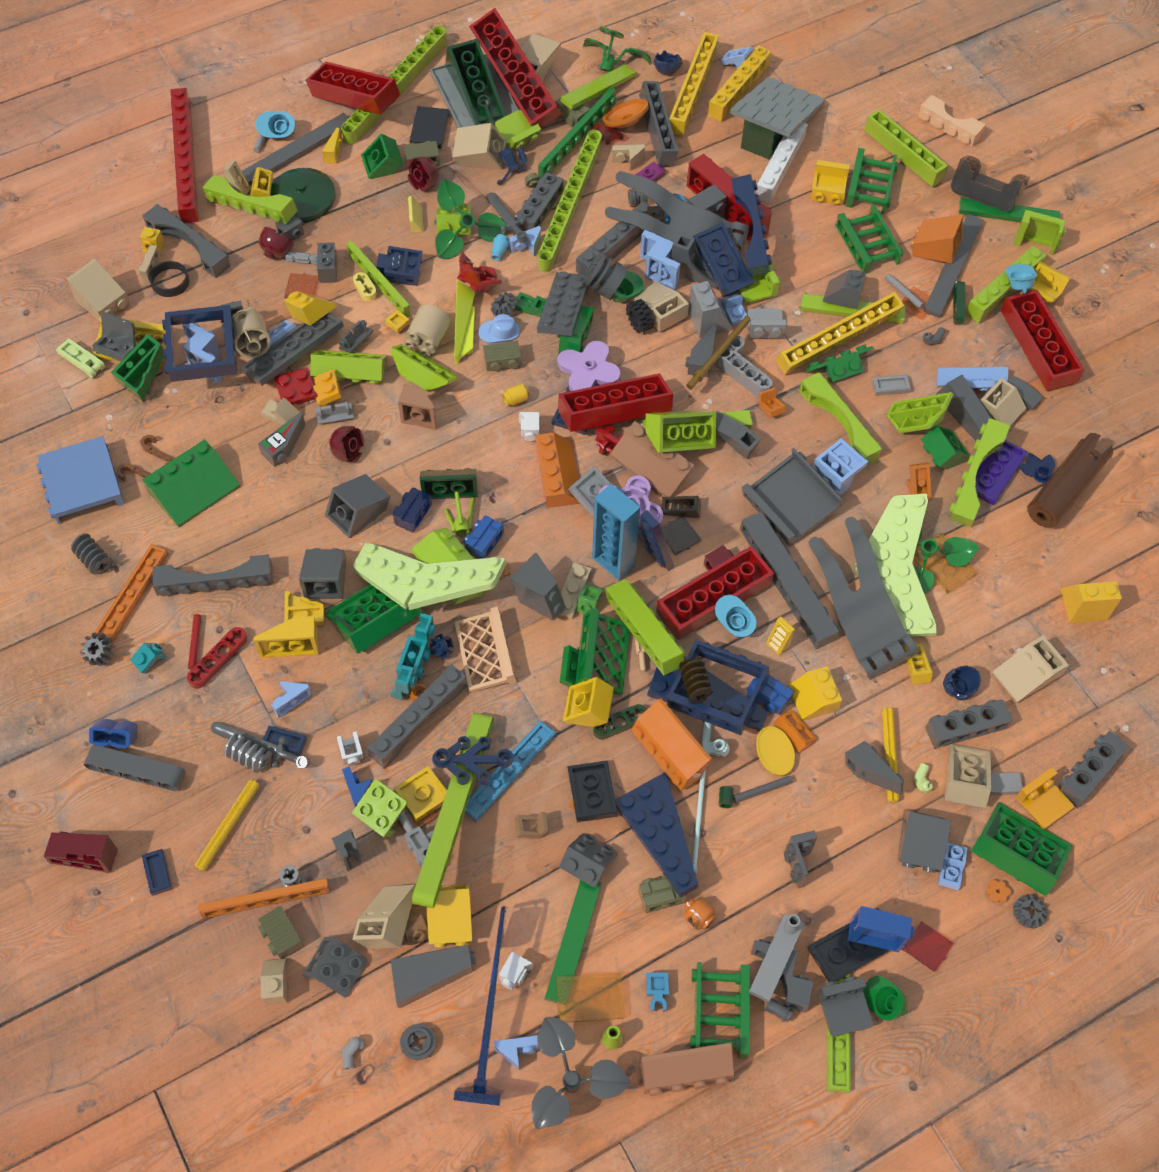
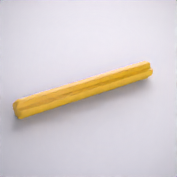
M886 707L882 711L885 760L889 763L891 769L898 773L893 708ZM887 790L888 802L897 803L900 799L899 794Z
M252 779L248 781L196 861V868L206 871L260 786L258 782Z

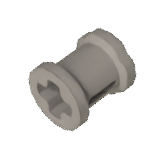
M287 865L281 869L279 877L284 887L300 884L301 877L295 866Z

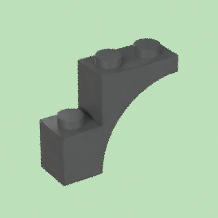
M679 233L672 245L671 259L687 264L685 278L698 283L708 281L712 288L717 289L718 287L696 248L695 238Z
M765 939L755 940L751 954L764 960L771 942ZM792 950L780 977L785 993L784 1006H791L793 1010L806 1013L809 1008L814 982L808 981L809 979L805 976H792L797 951Z

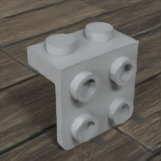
M748 309L747 316L751 318V321L748 323L749 338H784L786 320L782 318L781 309Z

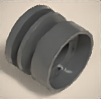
M601 252L589 265L583 284L587 286L591 283V289L600 284L598 293L609 299L621 284L627 272V267L619 262L610 267L612 258L609 256L605 260L606 254Z

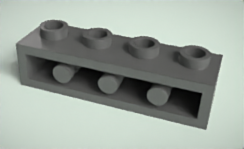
M546 172L539 179L536 188L532 189L530 197L524 201L522 209L515 215L516 221L520 218L525 219V224L519 226L521 231L541 226L564 191L563 178Z

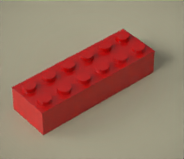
M326 61L305 80L313 97L380 115L401 95L394 78Z
M704 153L689 162L686 186L695 194L702 192L712 185L720 189L727 196L724 219L731 223L740 222L748 225L750 228L747 239L751 242L753 221L748 212L735 201L731 182L733 177L727 174L723 168L719 167ZM760 202L761 205L757 206L758 210L762 209L764 220L760 221L761 225L765 224L766 235H763L765 237L769 233L772 211Z
M1038 290L1005 298L1001 313L1046 391L1078 383L1084 368Z
M660 373L558 393V411L570 432L646 417V413L671 412L673 405V393Z
M750 546L659 599L656 612L675 637L680 640L717 618L715 606L721 597L733 595L743 602L772 585L774 572L755 549Z

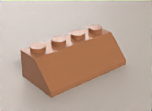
M636 421L625 432L609 455L633 474L645 477L649 481L650 486L664 497H670L694 466L676 451L657 452L646 433V429Z
M731 1043L641 1057L639 1067L644 1094L650 1093V1096H657L663 1094L664 1090L672 1089V1092H681L685 1090V1087L694 1086V1089H701L707 1087L708 1083L716 1082V1085L730 1083L729 1080H732L734 1076Z

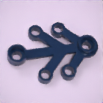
M462 736L449 749L440 748L436 750L432 756V762L438 768H447L457 777V783L460 785H466L469 782V773L462 771L454 763L463 764L478 777L480 785H487L490 782L489 772L483 771L476 764H498L502 768H508L513 763V753L508 749H502L497 755H476L481 750L486 751L490 748V739L483 736L469 749L470 739ZM460 750H467L462 755H455Z

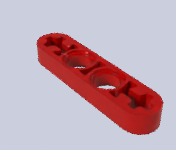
M232 628L189 671L187 681L192 688H202L247 642V635L243 628ZM235 635H237V636L241 635V638H240V639H239V638H236V639H235L234 636H235ZM222 647L229 648L227 654H219V650ZM208 661L216 662L215 666L210 669L206 668L205 664ZM193 677H200V680H193Z

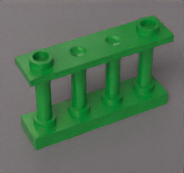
M858 148L845 207L852 208L853 201L857 202L859 200L883 205L881 214H885V210L890 207L892 199L889 198L893 173L897 172L899 162H896L897 155L894 154L892 163L866 158L867 156H864L865 149ZM870 165L890 169V173L884 174L864 170L861 166ZM864 176L888 181L887 186L861 182L858 178ZM862 188L885 193V197L879 198L859 194L856 189Z
M871 205L869 215L851 220L847 219L845 213L838 214L835 226L861 272L867 274L872 263L893 258L896 265L900 264L903 250L897 244L884 222L881 212L877 210L875 205ZM869 221L874 225L873 228L858 232L854 231L852 227ZM877 233L881 237V240L866 244L861 243L859 238ZM884 245L889 251L870 256L866 252V250Z
M697 962L696 969H692L691 982H695L694 1035H690V1048L731 1043L732 1049L738 1051V1058L747 1059L749 1056L750 965L741 964L739 971H735V973L703 972L702 962ZM701 980L735 982V985H739V993H735V995L701 993ZM701 1002L735 1004V1007H738V1015H735V1017L701 1015ZM701 1024L734 1026L735 1029H738V1037H735V1040L700 1038Z

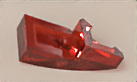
M598 123L592 129L601 132L602 140H605L606 145L611 144L614 139H624L621 132Z

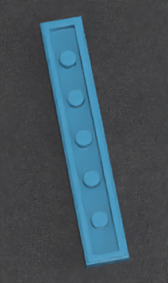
M540 721L512 751V765L508 768L498 766L490 775V782L487 785H481L469 798L465 814L477 822L556 736V732Z

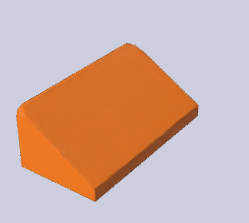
M792 710L779 715L773 723L776 728L782 730L788 736L797 753L802 752L818 740Z

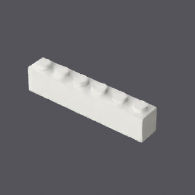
M804 123L790 137L784 135L757 184L758 190H756L755 195L759 194L760 201L771 203L805 139L808 124Z

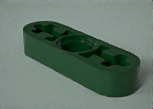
M956 281L953 290V323L963 324L965 318V282Z
M637 704L609 715L608 723L599 725L602 728H606L605 732L598 731L599 726L593 727V734L597 739L604 740L629 730L638 718V716H635V712L638 711L639 714H643L647 709L643 705ZM617 718H623L626 724L617 726L614 721Z

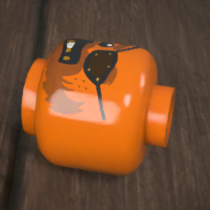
M692 898L684 906L686 909L684 918L696 930L702 928L706 930L716 919L714 916L715 909L704 898H698L697 900Z

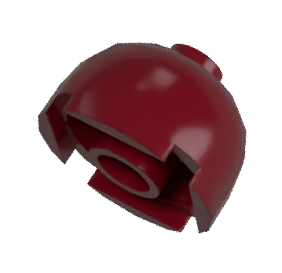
M416 157L408 162L407 169H409L410 174L407 176L414 189L425 191L437 183L439 172L432 159Z
M264 227L260 233V248L264 251V255L270 259H273V257L283 258L293 248L294 243L291 239L283 234L279 235L272 228Z
M342 426L336 429L329 440L332 455L343 462L354 463L358 461L362 455V452H359L360 447H364L361 430L355 428V426Z

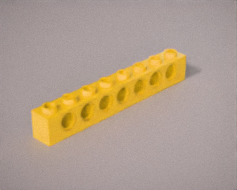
M703 33L669 118L673 134L680 136L685 134L716 55L719 35Z
M893 292L782 351L775 361L784 375L896 316L902 310L904 304L896 292Z

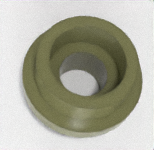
M537 173L527 175L525 177V185L530 188L536 187L540 176Z

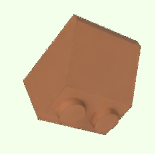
M404 384L398 400L401 423L436 430L435 408L422 388Z

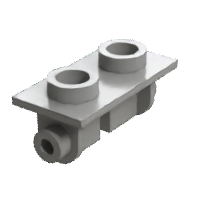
M347 401L335 404V406L328 405L315 408L318 425L354 419L352 405L347 403Z

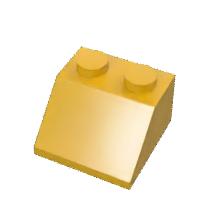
M299 291L291 293L284 300L292 318L310 326L337 307L335 303L324 298Z
M828 666L808 671L787 686L794 691L792 699L802 721L838 711L841 706L842 698Z
M598 677L569 686L563 722L589 727L608 723L614 687Z

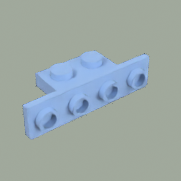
M1008 367L938 368L937 386H945L949 381L963 375L971 388L987 391L1001 378L1005 381L1008 380Z

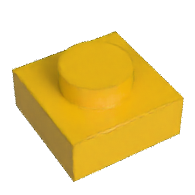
M396 310L385 319V324L396 333H399L410 324V319Z

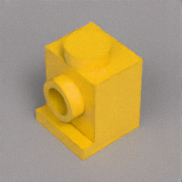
M144 227L140 235L143 246L142 252L148 251L150 245H155L160 254L165 245L161 230Z

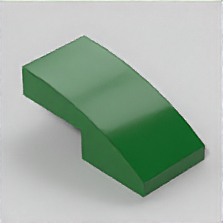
M519 292L514 309L541 317L546 299L538 295L536 298H533L523 292Z

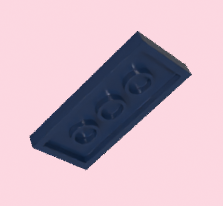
M724 223L693 236L696 247L723 298L754 284V280L749 275V271Z

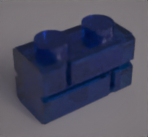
M414 487L411 488L409 493L405 492L402 497V503L393 510L394 524L413 533L432 506L431 496Z

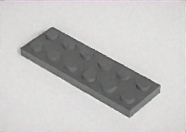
M556 273L537 325V333L573 335L589 286L583 284L585 274Z
M327 313L311 326L301 323L273 343L266 353L252 358L241 366L240 369L243 374L263 386L316 346L323 343L327 338L337 333L338 330L344 327L343 322Z

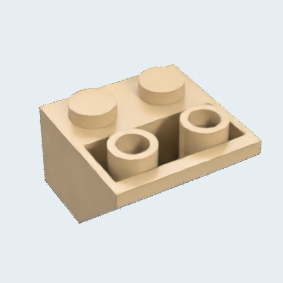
M1002 378L980 400L992 419L1010 426L1026 410V406L1017 388Z

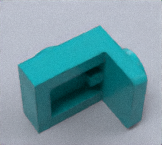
M144 642L130 660L141 673H147L157 659L164 660L167 656L159 644Z

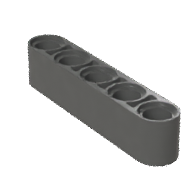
M96 745L91 746L83 764L86 768L96 772L171 791H178L186 772L183 768L173 764Z

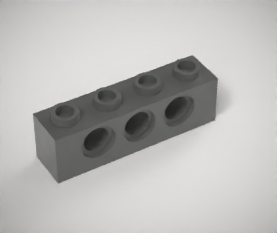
M990 700L984 705H972L963 711L954 710L945 716L935 715L929 719L925 729L934 749L1008 729L1013 719L1004 700ZM983 715L988 716L990 720L985 719ZM964 720L971 722L972 725L967 724ZM946 725L951 726L953 730L948 729Z
M1110 730L1105 736L1101 734L1094 742L1096 747L1093 750L1089 748L1082 756L1085 760L1082 763L1078 761L1071 769L1073 774L1070 777L1066 775L1059 783L1062 786L1060 791L1077 809L1129 747L1127 743ZM1088 765L1094 767L1095 770L1090 769ZM1077 779L1081 780L1084 784H1080Z

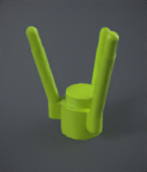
M455 492L458 514L455 522H453L448 509L445 508L444 512L450 523L452 533H455L457 536H465L472 530L474 498L471 497L468 520H466L465 517H462L459 493Z

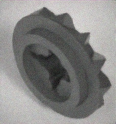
M507 292L503 295L499 294V297L494 298L495 301L491 303L492 307L490 310L495 316L499 314L508 315L516 306L515 296Z
M1033 894L1021 896L1013 906L1016 920L1027 928L1042 926L1049 914L1046 909L1047 905L1041 901V898L1034 897ZM1031 904L1033 910L1038 912L1034 913L1032 917L1030 915V912L1026 911V909H1028Z
M424 1024L409 1026L402 1033L400 1039L402 1052L408 1059L416 1061L427 1059L434 1051L436 1044L434 1032ZM414 1034L419 1040L424 1039L422 1042L423 1050L418 1048V1046H412L415 1043Z

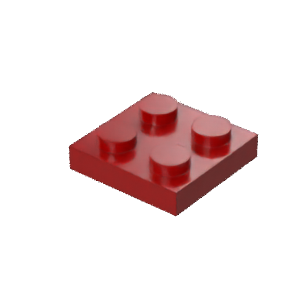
M308 367L274 377L280 399L285 398L293 406L316 400V397H318L314 390V383Z

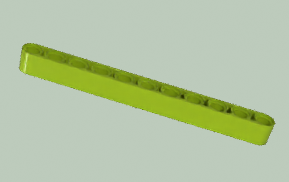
M435 26L390 73L388 77L395 79L400 94L446 46L445 27ZM357 109L341 126L344 143L349 145L355 144L381 115Z
M591 130L586 136L538 252V268L543 272L551 271L600 153L602 134L598 130Z
M475 712L472 714L465 735L470 739L469 749L478 742L479 738L483 736L489 738L493 726V716ZM460 750L459 755H462L467 750ZM481 750L476 755H484L485 751ZM456 763V766L462 771L469 773V782L466 785H460L457 783V777L452 774L413 892L412 904L434 908L477 777L461 763Z

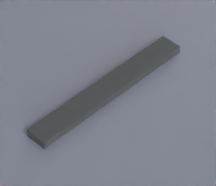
M342 113L242 170L249 186L252 185V179L257 167L275 172L328 141L336 128H339L342 133L341 126L349 117Z
M970 214L967 215L963 223L961 244L953 262L945 263L925 306V313L940 318L984 219Z

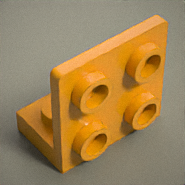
M1052 767L1023 787L1015 798L1042 829H1046L1074 808L1070 800L1054 784L1053 779L1057 772Z

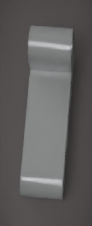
M737 336L718 358L716 365L759 398L760 392L772 388V379L742 356L745 341L741 336Z

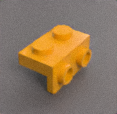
M334 369L314 377L316 385L313 387L318 395L316 401L320 407L328 406V403L342 398L337 374Z

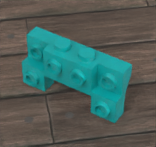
M421 613L420 623L415 626L414 636H408L396 668L398 679H396L395 687L391 691L392 698L403 700L405 694H409L411 687L414 688L417 685L419 678H423L425 671L423 666L425 661H429L431 655L428 640L430 635H434L436 629L433 616Z

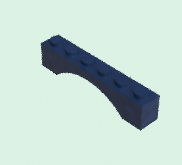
M751 174L732 178L731 182L735 201L748 212L753 221L752 240L745 252L749 275L755 276L770 272L769 265H772L771 255H767L766 250H769L768 240H764L763 236L766 235L765 224L761 225L760 221L764 219L762 209L758 210L757 206L761 205L759 194L755 195V191L758 190L756 180H752Z

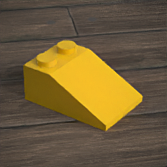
M302 615L300 617H293L253 638L260 658L319 655V631L314 616Z

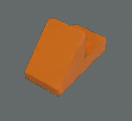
M924 462L909 465L910 479H907L906 483L910 495L927 494V499L931 500L930 464Z

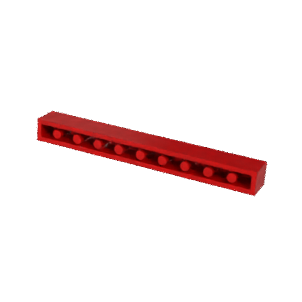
M187 88L170 89L178 212L184 224L199 222L191 103Z

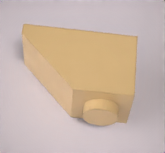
M286 959L263 962L261 1000L265 1005L287 1003Z

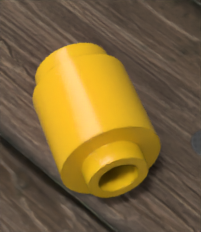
M522 383L505 389V392H502V398L506 406H514L527 401L528 396H530L527 386H523Z

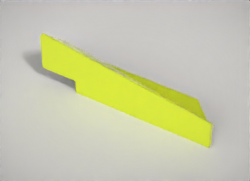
M458 280L456 291L455 364L460 363V359L466 354L469 356L473 353L475 306H472L475 291Z

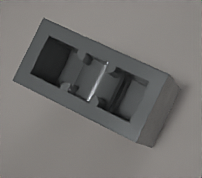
M335 242L317 244V272L320 283L337 282Z

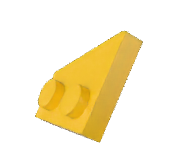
M285 591L284 622L293 617L309 615L315 617L317 625H325L324 604L310 601L303 596L300 598L292 595L289 591Z

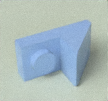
M751 46L730 50L723 56L721 62L723 65L735 64L738 69L751 54L753 48Z
M538 226L525 231L527 241L524 243H519L516 235L509 237V248L512 253L528 248L534 256L541 241V227Z
M734 294L719 298L731 326L738 325L747 316L742 306V295Z
M280 681L281 689L285 695L276 698L271 705L274 713L280 718L312 696L310 688L307 684Z
M538 1035L494 1041V1050L519 1070L517 1052L527 1055L535 1053V1050H539L537 1043Z

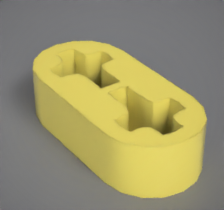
M363 272L355 274L353 282L361 298L368 302L375 300L377 297L376 288L368 275Z

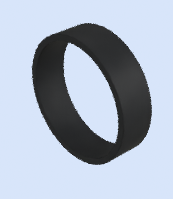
M165 261L159 263L149 274L152 289L156 294L163 297L177 296L183 293L189 285L187 270L179 262ZM176 269L185 274L183 282L171 289H162L153 284L155 277L165 270Z

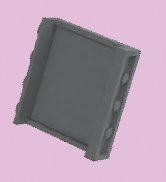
M795 448L791 449L792 455L750 486L746 483L742 487L743 496L759 513L762 512L770 520L772 528L789 546L793 545L841 508L843 498L838 490L831 488L829 481L825 477H821L818 474L817 468L806 461L804 454L800 451L797 452Z

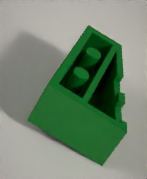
M582 305L572 336L557 335V338H560L558 355L564 350L583 351L584 346H582V343L588 337L593 322L594 308Z
M147 334L111 371L115 380L141 401H144L164 359L162 345Z

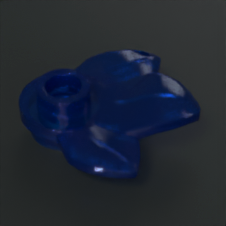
M1032 453L1027 455L1026 464L1020 465V469L1025 475L1034 477L1036 481L1046 483L1052 476L1051 471L1055 468V462L1051 455H1047L1041 460Z

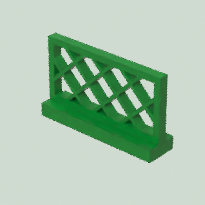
M591 608L583 615L575 684L592 679L593 672L596 671L600 678L609 685L611 683L608 679L614 677L618 683V688L614 687L613 693L617 695L623 694L629 629L623 621L599 614V610ZM599 620L603 621L607 626V629L604 631L598 625ZM615 626L623 628L622 636L618 635L614 629ZM607 631H610L615 638L611 643L604 634ZM599 636L606 645L602 648L596 642ZM615 642L621 647V653L619 654L612 646ZM608 648L613 658L608 660L602 650ZM597 653L604 662L600 666L594 659ZM614 659L620 665L617 672L610 663ZM604 665L607 666L612 674L609 677H606L601 670V667Z

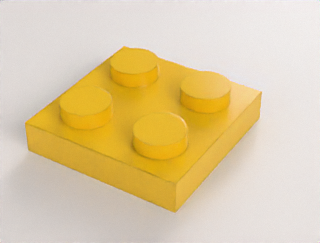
M429 766L394 787L395 793L408 802L406 808L417 822L441 807L447 790Z

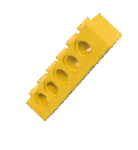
M757 45L709 101L708 116L720 122L725 119L730 113V109L747 93L769 67L770 50Z

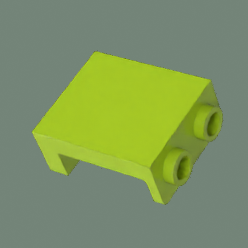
M1025 210L1013 245L1020 246L1022 239L1049 246L1051 247L1050 254H1054L1055 249L1060 247L1062 241L1060 237L1064 238L1067 229L1064 227L1066 220Z

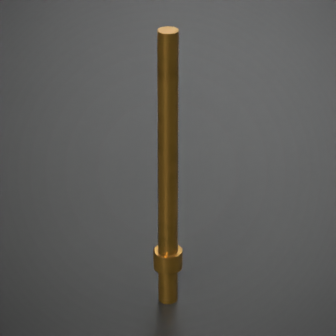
M749 316L743 318L706 363L695 371L693 378L686 385L688 389L692 390L698 382L704 379L706 372L751 321Z

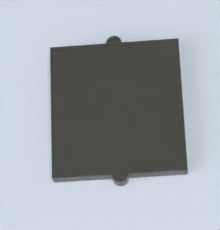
M684 516L669 521L668 524L661 527L665 541L675 555L686 549L689 550L691 546L701 541L699 535Z

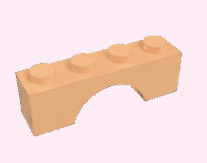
M931 95L921 105L918 117L972 147L982 137L986 124L973 117L968 119L951 117L945 111V102Z

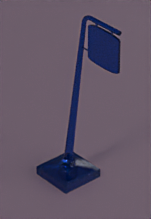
M502 906L500 912L477 1078L474 1079V1084L459 1085L454 1092V1100L500 1106L503 1100V1090L487 1086L486 1070L500 950L503 947L506 910L508 906Z

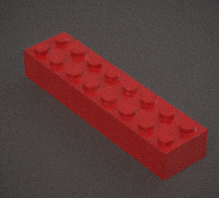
M493 8L469 26L532 127L538 124L542 129L562 115L561 110L496 8Z

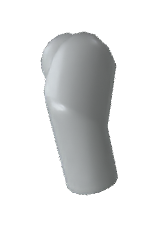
M352 1037L342 1050L344 1070L354 1069V1053L364 1048L365 1042L363 1038Z

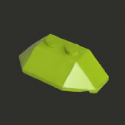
M403 344L391 347L390 351L399 374L405 377L407 381L418 385L424 391H430L457 381L458 377L453 372L425 355L409 349Z
M949 392L893 402L887 417L899 433L930 429L942 422L954 394Z

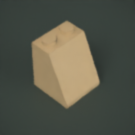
M492 123L457 128L452 155L460 166L502 169L503 162L498 153L505 149L506 139Z
M95 259L67 278L76 302L98 320L103 312L115 315L130 304L126 292Z

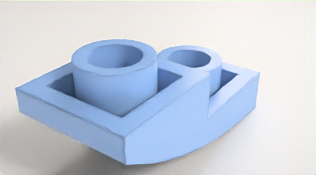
M947 842L938 885L959 890L966 862V847Z

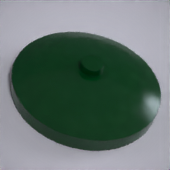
M291 169L280 174L271 184L270 196L281 194L293 198L298 210L295 216L299 217L302 222L322 217L332 208L335 202L336 194L332 180L325 173L316 169Z

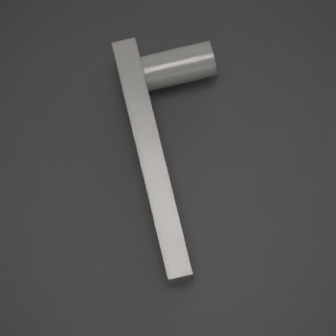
M784 914L749 990L750 994L768 1003L805 924L800 922L798 915L791 914L788 916Z

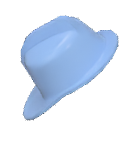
M507 314L497 315L493 320L483 323L478 329L480 339L488 343L513 340L520 334L519 325L515 322L514 318Z

